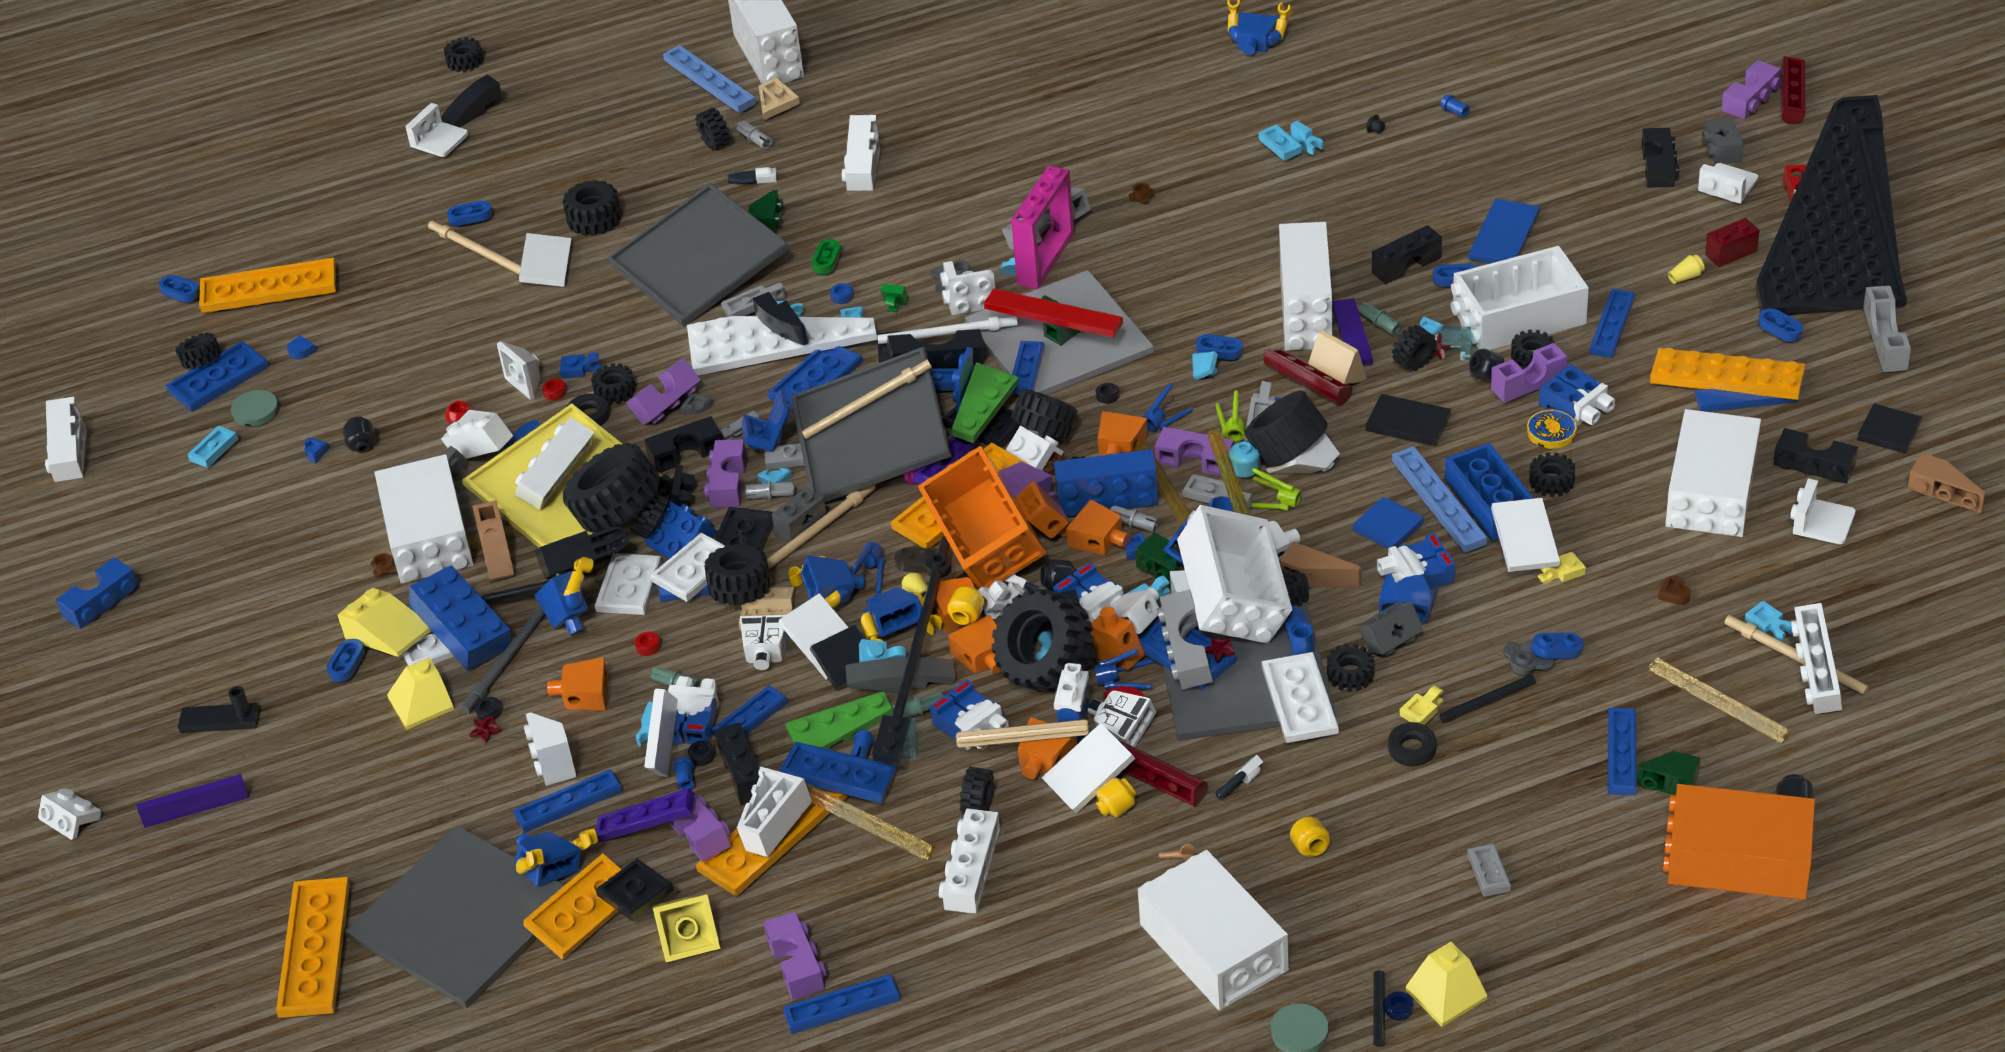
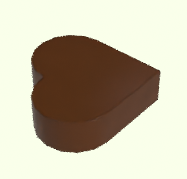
M1674 575L1664 580L1658 593V600L1677 605H1685L1689 603L1691 598L1690 588L1684 585V580L1681 577Z

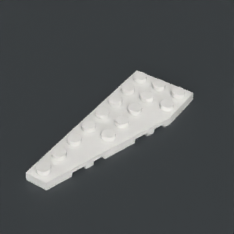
M730 316L687 325L692 368L697 376L808 354L815 350L823 351L838 346L843 347L878 340L874 319L799 317L805 326L809 343L806 345L798 344L779 336L766 327L757 316Z

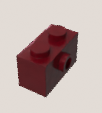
M1743 218L1707 233L1705 255L1718 267L1751 255L1758 251L1760 230L1747 218Z

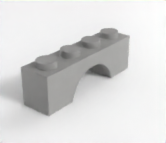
M1071 188L1073 220L1091 210L1084 189ZM1050 206L1036 225L1037 244L1042 241L1041 234L1051 227ZM1009 224L1002 231L1009 249L1014 250L1012 225Z
M1891 286L1866 287L1863 310L1883 372L1908 370L1911 347L1906 332H1898L1895 298Z
M1190 589L1159 597L1162 606L1157 608L1160 623L1166 622V626L1161 627L1164 640L1171 643V645L1166 646L1170 661L1175 660V664L1171 665L1174 680H1180L1182 689L1213 682L1204 646L1193 645L1184 641L1187 633L1198 626Z

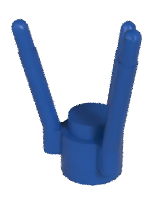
M1171 383L1167 385L1165 390L1160 393L1152 406L1142 416L1147 418L1149 431L1153 432L1157 428L1162 431L1163 427L1193 411L1190 407L1164 420L1165 413L1159 405L1173 385Z
M868 542L865 544L850 572L855 574L861 564L867 568L877 565L876 592L880 593L883 565L886 559L882 557L883 548L878 543Z
M1138 649L1127 651L1109 660L1100 661V665H1095L1098 686L1105 685V689L1119 686L1151 689V684L1114 682V680L1119 679L1118 672L1126 670L1119 666L1116 667L1114 663L1137 654ZM1155 660L1138 661L1130 669L1153 664Z

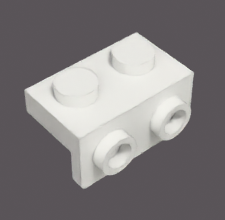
M1021 425L1006 448V451L1040 470H1043L1053 452L1061 456L1064 451L1057 448L1059 442L1047 435L1043 439V433L1032 429L1027 430Z
M63 788L56 792L42 795L38 818L72 840L77 838L79 825L100 820L101 810L92 805L90 801L74 794L72 790Z

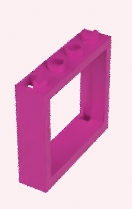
M1048 166L1011 219L1017 285L1039 289L1074 236L1069 170ZM1050 206L1051 227L1037 246L1036 225Z

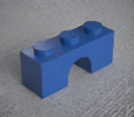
M115 557L95 571L99 581V585L96 588L83 590L75 585L56 599L62 617L80 629L85 627L139 587L133 569Z

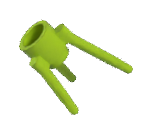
M1237 390L1234 391L1233 417L1225 422L1220 404L1216 403L1215 405L1222 427V436L1232 439L1234 442L1243 440L1246 430L1244 421L1238 417L1239 392Z
M1256 468L1252 469L1253 473L1262 477L1254 476L1253 480L1277 490V501H1281V503H1253L1251 508L1280 509L1283 511H1288L1289 507L1297 508L1301 499V489L1294 488L1293 485L1286 484Z

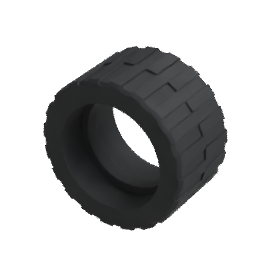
M1299 390L1277 400L1258 414L1247 426L1245 436L1252 446L1258 450L1260 457L1268 467H1277L1292 460L1314 444L1324 434L1328 423L1306 392Z

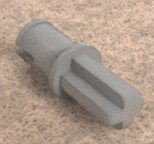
M739 121L737 123V131L747 137L750 143L757 144L763 150L769 149L765 143L770 147L772 146V138L762 133L759 127H753L746 121Z
M771 481L762 484H746V495H748L746 498L747 500L769 498V500H772V497L795 495V485L793 482L771 483Z
M1118 506L1110 508V510L1121 516L1122 523L1128 524L1129 528L1133 529L1136 527L1154 533L1158 527L1159 518L1139 513L1137 509L1131 511Z

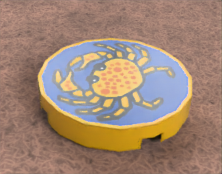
M1543 410L1535 413L1527 424L1528 438L1534 444L1538 445L1539 443L1547 449H1558L1569 445L1577 432L1575 420L1565 412L1557 410Z

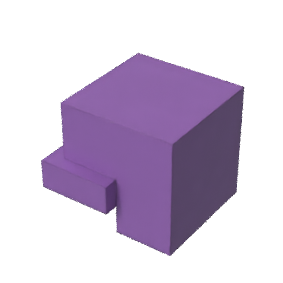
M1022 461L1000 471L1015 498L1034 480L1054 500L1056 499V493L1050 491L1053 475Z

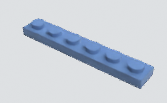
M681 45L663 54L665 62L738 113L756 104L753 95Z
M1414 446L1392 454L1394 465L1464 553L1487 545L1486 535Z

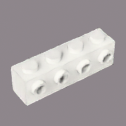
M571 417L565 424L560 423L554 432L555 437L552 440L548 439L544 443L540 456L535 455L528 465V471L526 473L522 471L516 479L517 489L515 495L540 510L590 447L595 432Z
M1817 603L1794 607L1796 620L1791 621L1793 637L1799 636L1800 643L1795 645L1798 659L1804 660V666H1800L1802 681H1808L1809 688L1805 689L1807 705L1813 704L1815 714L1842 710L1841 694L1822 604Z
M966 809L964 818L959 819L957 827L958 839L952 842V859L947 861L945 867L946 880L945 882L941 881L939 887V898H943L944 910L977 914L1000 833L998 812Z

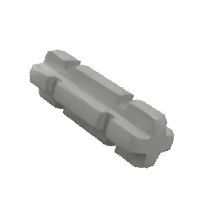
M755 411L746 414L756 418L760 417ZM744 416L729 424L728 428L724 427L720 430L722 440H732V436L735 438L743 433L741 422Z

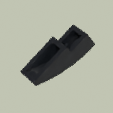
M488 74L475 81L450 104L441 116L442 122L461 127L487 113L485 105L502 97L499 82Z
M770 292L752 298L756 316L766 327L792 342L802 345L809 344L804 324L787 301L778 304Z

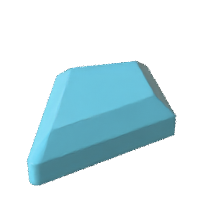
M1215 351L1192 354L1194 379L1199 380L1208 375L1214 376L1217 373L1218 369L1215 367L1218 354Z

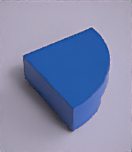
M308 437L304 443L307 458L315 464L329 450L327 442Z
M1142 532L1135 534L1126 546L1127 561L1136 559L1135 548L1146 540Z

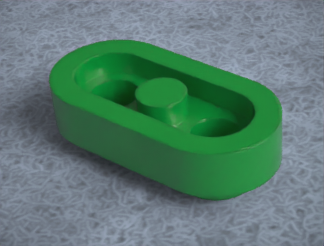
M826 239L818 244L812 258V267L815 273L827 275L835 269L841 255L840 243L837 240Z

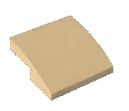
M770 587L768 592L763 594L762 598L742 605L740 616L787 615L793 611L794 587Z

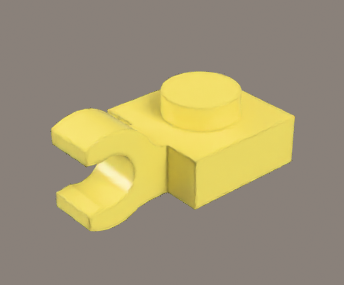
M1569 552L1559 556V566L1540 568L1543 574H1539L1538 578L1543 584L1557 578L1562 582H1566L1585 575L1586 567L1573 552Z
M1434 685L1423 697L1416 693L1400 708V716L1409 722L1425 725L1438 713V707L1443 703V699L1439 697L1443 690Z

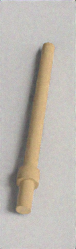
M433 220L429 222L428 228L439 233L440 237L446 240L451 239L520 274L521 265L456 233L448 225H441Z
M925 360L911 369L910 367L906 368L896 378L804 429L802 433L805 439L812 437L906 382L909 384L915 381L917 376L932 368L929 361Z
M875 485L848 494L846 500L767 559L769 570L851 507L855 508L864 501L863 498L876 489Z
M1728 615L1725 619L1724 624L1741 632V636L1751 641L1755 639L1804 665V660L1797 657L1796 648L1760 631L1758 626L1750 622L1745 623L1731 615ZM1835 669L1840 684L1862 695L1868 692V685Z

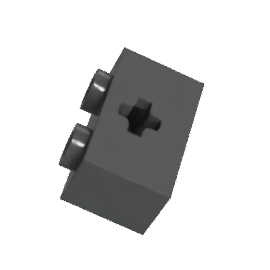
M1733 117L1706 120L1705 130H1702L1703 143L1707 144L1708 156L1713 158L1715 165L1717 163L1731 164L1742 162L1744 143Z
M806 487L774 511L772 519L775 535L789 543L825 516L824 497Z
M1403 601L1396 602L1358 625L1368 650L1375 654H1381V656L1393 653L1396 650L1395 647L1401 643L1405 644L1416 639V634L1424 630L1412 602Z

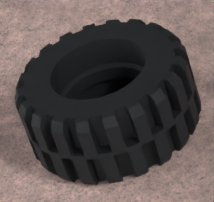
M630 443L617 444L612 448L604 449L600 454L597 453L591 460L581 465L582 467L574 472L573 477L567 481L566 487L563 490V502L582 528L589 532L595 533L617 525L620 526L629 518H633L639 510L646 506L648 501H651L654 497V492L658 490L659 474L639 446Z
M1031 589L1025 591L1023 595L1019 594L1012 599L1013 603H1007L1002 609L1004 613L1002 616H998L995 622L998 623L997 628L992 633V638H994L992 652L996 654L994 657L996 666L1000 667L1001 674L1008 678L1010 682L1038 692L1051 693L1058 689L1061 672L1064 670L1065 664H1080L1082 671L1085 670L1087 667L1085 665L1086 660L1091 658L1090 646L1093 645L1094 636L1090 634L1093 628L1091 622L1087 621L1089 616L1077 601L1045 589ZM1050 620L1053 628L1051 646L1046 655L1035 662L1032 652L1034 636L1040 626Z

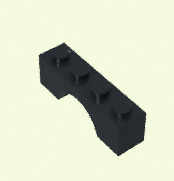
M980 329L957 330L955 336L950 341L942 344L923 343L911 334L887 336L886 355L888 360L924 347L932 367L931 369L959 367L960 355L965 353L967 347L973 348V366H975L976 362L984 364L985 344Z

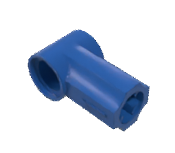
M1292 606V611L1283 622L1291 643V652L1293 655L1314 652L1313 627L1308 623L1304 610L1297 606Z

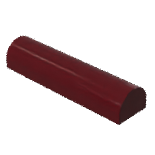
M1783 56L1781 117L1787 124H1798L1805 116V60Z
M1282 348L1266 350L1263 359L1266 366L1339 406L1344 405L1350 398L1353 390L1352 386L1341 383Z
M1117 739L1135 758L1122 772L1193 807H1197L1203 800L1207 791L1206 781Z

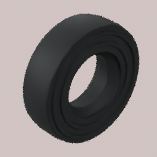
M598 394L577 396L567 405L573 404L581 411L588 408L597 409L596 412L587 416L600 426L609 418L608 403L604 397Z
M1415 722L1404 723L1395 727L1389 735V754L1396 762L1402 765L1420 766L1426 764L1436 753V736L1429 727ZM1407 739H1417L1423 745L1419 749L1410 750L1404 748L1402 742Z

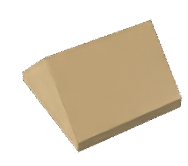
M1323 330L1318 333L1308 364L1343 384L1363 382L1367 377L1359 351Z

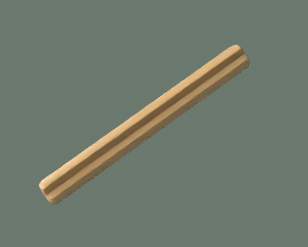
M1083 719L964 731L956 733V743L958 748L1085 736L1088 735L1089 729L1087 720Z

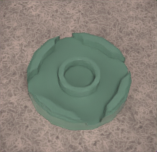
M254 390L236 398L232 403L231 413L235 422L239 425L246 426L245 424H251L252 427H256L272 420L276 416L279 405L275 395L271 392Z
M1291 1004L1275 1013L1271 1021V1036L1275 1046L1283 1052H1317L1325 1045L1328 1039V1021L1324 1014L1314 1006Z

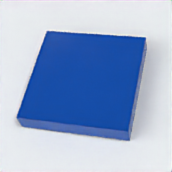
M1382 497L1353 523V531L1387 549L1394 546L1398 548L1424 524V517Z

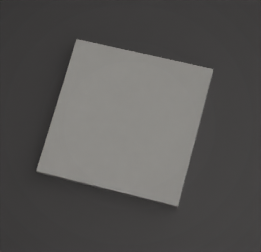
M1088 270L1023 295L1039 299L1046 295L1062 304L1123 317V325L1115 338L1080 330L1077 335L1060 346L1044 337L1043 322L1016 316L1017 326L1002 327L998 331L980 330L986 350L1002 370L1011 375L1020 341L1044 342V352L1034 391L1045 395L1154 353V346ZM985 309L966 316L965 323L988 320L989 317L997 316L999 319L1014 317V315Z

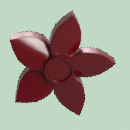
M1439 332L1435 336L1437 340L1435 346L1437 347L1432 353H1434L1433 357L1437 354L1440 359L1445 360L1446 354L1444 350L1450 349L1453 344L1443 341V337Z
M1211 638V646L1205 648L1206 653H1214L1216 661L1222 655H1234L1231 639Z
M489 716L484 720L474 719L476 728L471 731L469 736L477 737L481 735L482 741L487 743L490 735L498 734L501 730L495 724L494 716Z

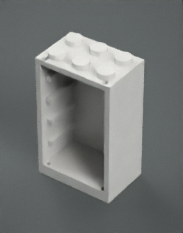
M728 0L734 37L761 84L776 77L782 83L804 78L797 25L782 0Z
M1326 222L1279 224L1280 281L1285 351L1313 349L1318 333L1321 330L1332 335V291Z
M1559 246L1454 273V283L1451 284L1453 294L1451 310L1453 315H1457L1463 330H1467L1472 344H1476L1478 349L1485 348L1491 350L1510 345L1516 334L1520 335L1521 331L1528 333V330L1532 329L1533 333H1536V330H1540V334L1543 332L1551 334L1586 324L1589 287Z
M1685 409L1668 492L1666 527L1743 537L1757 458L1761 419Z
M446 454L374 471L390 548L400 583L429 577L450 565L456 570L474 566Z
M1199 505L1177 539L1199 629L1269 644L1292 611V606L1268 519Z
M1208 850L1190 857L1186 862L1167 870L1163 875L1144 883L1138 888L1140 925L1219 1011L1289 970L1288 934Z

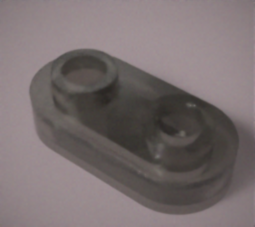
M902 548L895 553V566L902 572H927L926 560L929 556L936 554L938 548Z

